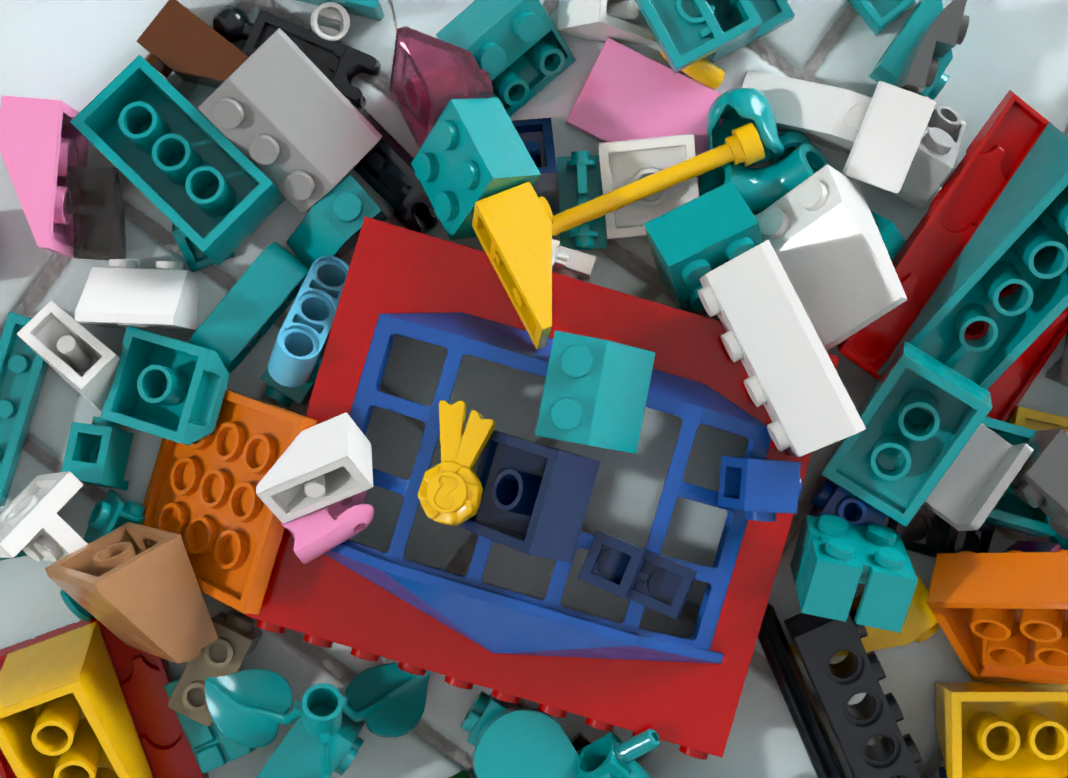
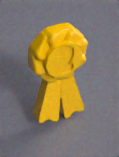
M440 400L441 463L424 473L418 491L420 504L427 517L435 522L451 526H457L467 521L477 513L480 507L483 487L473 467L497 425L496 421L489 418L484 419L481 413L473 410L470 412L465 428L467 405L463 400L457 401L453 405L445 400Z

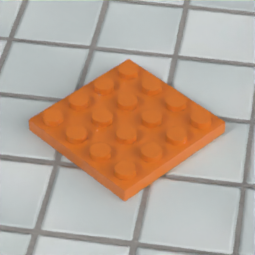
M226 388L214 432L190 445L165 438L162 439L143 502L145 509L142 515L145 516V520L142 525L181 535L201 592L242 613L259 615L285 527L281 525L282 522L256 495V486L300 432L315 426L317 420Z

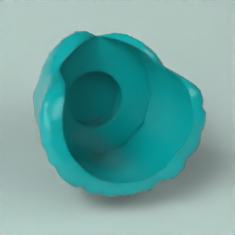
M736 88L722 93L714 100L707 115V151L725 144V138L732 136L733 129L751 122L761 139L765 159L748 166L779 158L782 155L784 146L778 136L774 113L768 99L761 91L754 88ZM719 119H724V121H723L721 127H719V121H718V120H719ZM744 163L738 164L740 166L746 167Z

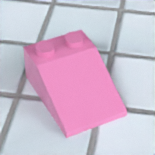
M2 95L0 108V153L36 244L39 248L69 258H79L89 140L70 123L79 112L61 100Z

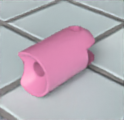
M366 491L287 523H281L294 537L293 550L302 563L307 564L369 526L373 520L375 510L372 505L363 504L367 496Z

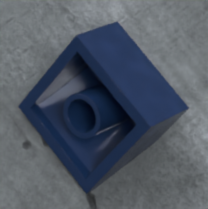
M494 430L479 456L475 473L483 487L480 507L473 517L459 524V527L528 555L571 563L600 461Z

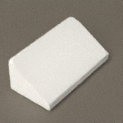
M879 81L842 174L892 193H899L935 108V100Z

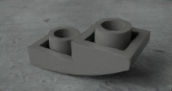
M953 0L926 27L912 47L903 65L896 84L897 87L919 94L925 87L932 85L939 64V59L933 56L942 58L956 44L961 45L965 38L969 25V16L963 15L967 0Z

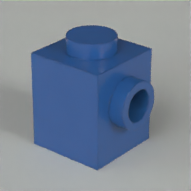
M721 455L717 506L746 511L745 519L776 522V513L797 514L798 498L802 490L800 478L801 462Z
M824 480L810 499V503L814 505L809 512L810 516L821 517L822 515L830 514L841 517L850 524L865 527L871 524L883 525L888 517L833 481Z

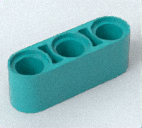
M273 242L257 257L199 326L189 340V343L216 351L230 374L296 298L309 272V268L278 242Z

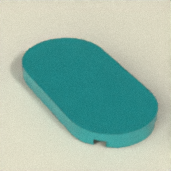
M512 707L495 714L481 728L475 745V753L473 752V769L477 778H578L579 755L563 728L550 715L540 710L528 709L527 707Z

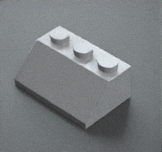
M280 28L197 107L275 184L278 190L302 214L332 190L382 138V135Z

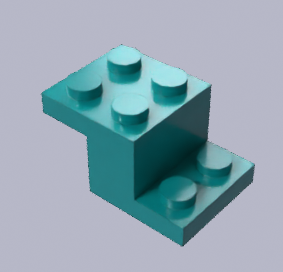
M635 0L674 74L705 57L714 63L785 25L795 17L787 0Z

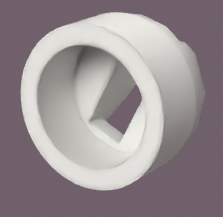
M326 2L313 11L310 24L312 31L319 37L329 41H337L347 34L350 27V17L346 9L340 4ZM318 17L340 23L339 31L319 25L317 23Z

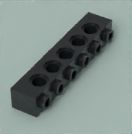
M856 609L849 611L846 622L799 613L784 620L853 778H892L894 776H900V778H929L926 773L921 776L919 775L914 763L922 760L920 753L910 734L902 735L897 725V722L904 720V717L895 697L891 692L884 695L879 681L886 678L879 659L874 651L866 653L861 639L868 636L864 625H859L855 622ZM843 650L848 651L843 661L836 664L829 663L835 653ZM866 693L861 702L853 705L848 704L854 695ZM880 734L883 735L876 744L867 745L872 737Z

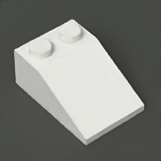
M827 164L755 216L759 222L762 243L769 239L826 351L908 300L860 185Z

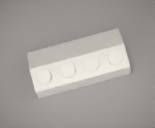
M769 239L713 269L699 279L703 288L698 290L699 298L710 317L718 315L726 333L721 335L722 343L733 362L741 360L749 375V378L744 380L746 390L757 407L764 405L772 420V423L767 425V430L780 452L787 449L790 456L801 457L866 429Z

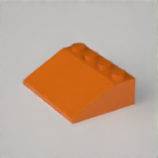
M1010 550L1005 553H975L972 551L937 553L926 603L973 681L1068 685V550H1058L1056 552Z

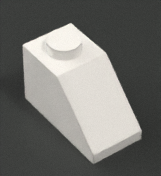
M559 0L557 30L589 41L606 42L607 38H610L618 43L658 45L635 0Z
M51 300L17 335L63 379L101 411L105 400L109 397L120 358Z
M347 412L300 432L258 483L256 495L284 524L373 488L371 443Z

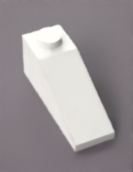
M747 70L741 88L757 89L766 96L774 113L777 131L784 132L791 129L800 131L807 136L810 142L848 155L851 152L872 100V97L845 88L754 70Z

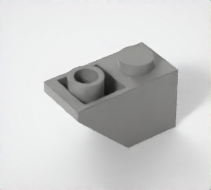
M935 105L899 193L895 194L919 209L924 207L954 167L967 123L961 120L958 113L953 109L943 105Z

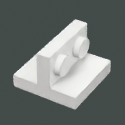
M70 471L37 475L0 513V558H14L23 550L28 556L38 562L42 559L44 561L56 562L88 544L56 514L83 486Z

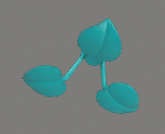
M398 663L372 667L362 671L352 679L347 687L346 696H343L331 684L319 683L311 686L304 693L302 702L296 701L294 703V709L291 712L289 710L292 706L293 694L289 684L280 674L266 669H248L226 676L206 678L205 697L209 714L222 735L232 743L246 748H259L271 744L277 736L279 723L289 725L301 716L302 726L306 733L312 737L319 738L321 778H330L329 740L330 736L334 735L341 726L342 712L354 722L364 719L368 730L377 736L390 738L405 735L418 725L424 713L430 671L427 670L424 676L415 675L400 670L397 667Z

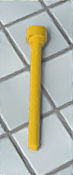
M750 122L733 129L732 136L725 138V144L553 215L552 236L561 234L730 162H733L734 165L744 163L745 166L765 159L764 148L756 128Z

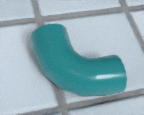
M804 143L784 159L767 167L748 168L734 165L733 162L706 172L700 180L699 195L701 196L732 181L752 213L758 215L827 164L830 165V163L819 149L811 144Z

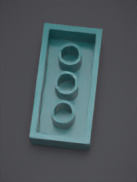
M140 54L70 121L217 266L286 200L275 184Z

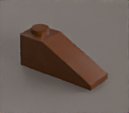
M169 0L136 41L149 53L145 60L165 78H168L174 72L185 82L218 88L249 58L177 0Z

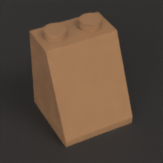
M127 522L45 567L47 576L130 647L179 664L195 659L202 653L204 647L218 639L180 534Z

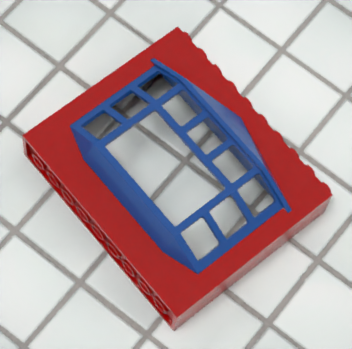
M364 217L305 416L317 420V425L347 412L364 435H366L375 407H381L425 422V430L409 479L372 468L373 485L401 494L404 498L388 552H382L347 539L314 560L304 564L293 550L294 537L285 528L259 615L246 613L245 616L257 619V627L266 631L284 634L287 628L304 633V640L313 645L330 648L333 642L351 647L350 653L360 659L377 662L380 656L398 661L397 667L411 674L424 676L426 671L429 670L446 675L444 681L458 688L471 690L473 685L476 684L493 689L491 695L505 702L518 704L520 698L539 703L538 709L552 716L565 718L567 712L586 717L585 723L599 730L612 732L614 726L633 731L632 737L650 728L657 732L660 743L661 740L678 744L680 745V752L693 758L707 760L708 754L723 757L794 513H776V522L745 519L746 511L717 506V491L684 482L685 468L697 428L700 424L746 437L749 443L745 457L801 462L800 478L802 484L812 452L801 457H794L789 455L787 449L782 452L777 449L767 430V425L772 423V420L764 405L757 407L750 398L744 385V380L749 378V375L741 360L733 362L721 340V335L726 333L720 321L552 272V327L546 347L537 350L486 252ZM555 330L608 340L656 352L645 407L681 418L682 424L644 548L662 555L661 550L675 502L680 497L725 509L728 513L712 566L707 567L664 556L697 570L698 573L695 580L706 582L705 593L693 634L690 638L687 639L640 628L639 625L645 606L633 600H629L622 622L562 605L561 599L572 562L556 560L547 594L543 599L484 582L482 577L493 541L480 535L477 539L468 573L465 576L405 558L404 553L420 503L418 491L424 473L430 469L440 435L439 402L440 400L450 402L464 355H472L546 377ZM397 335L447 349L442 373L433 403L430 406L393 396L380 390L392 344ZM827 353L836 369L840 357ZM580 531L575 551L578 548L589 550L595 535Z

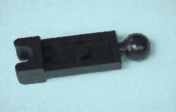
M227 5L219 8L214 14L213 29L231 43L243 39L246 40L242 52L248 57L280 28L352 105L363 108L366 105V99L361 90L352 86L351 82L353 77L359 73H365L370 76L379 75L381 64L375 57L350 46L325 40L312 31L261 9L255 23H251L246 12L238 6Z
M365 109L359 110L368 122L382 135V138L353 169L395 210L393 215L407 229L423 234L428 233L437 226L438 220L430 211V209L434 211V208L411 165L414 158Z

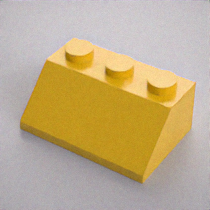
M935 682L936 731L947 778H1068V685L1013 682Z

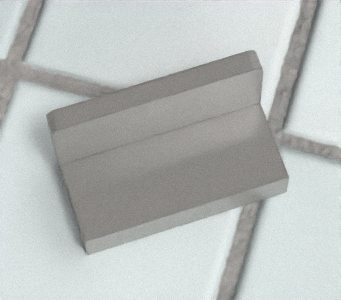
M981 423L923 505L958 531L978 530L1034 449L1026 443L1011 445Z

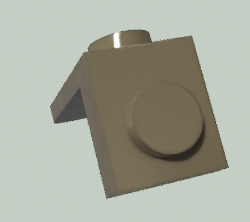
M229 610L228 614L220 612L211 618L218 639L204 647L198 657L188 662L168 702L170 709L205 726H210L213 723L205 697L206 678L226 676L239 672L246 656L255 650L263 634L262 631L253 627L255 624L253 619L234 610Z

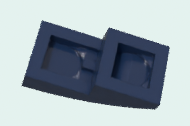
M597 530L578 579L623 599L633 600L676 620L680 616L698 571L616 536Z

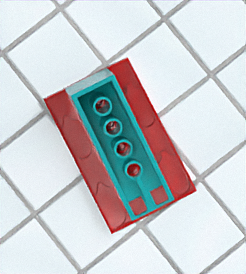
M1011 90L1008 91L965 151L966 155L930 203L929 210L892 260L908 300L837 345L840 353L878 380L902 343L907 341L988 390L991 395L992 409L986 417L1004 422L1010 417L1068 331V136Z

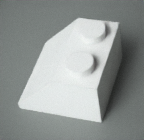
M109 259L108 268L92 267L75 310V322L114 328H127L128 325L142 329L197 330L199 275L185 270V263L156 261L155 269H138V261Z

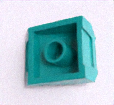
M127 325L122 341L123 349L109 397L105 400L100 418L185 445H190L214 432L230 378V374L218 353L205 347Z

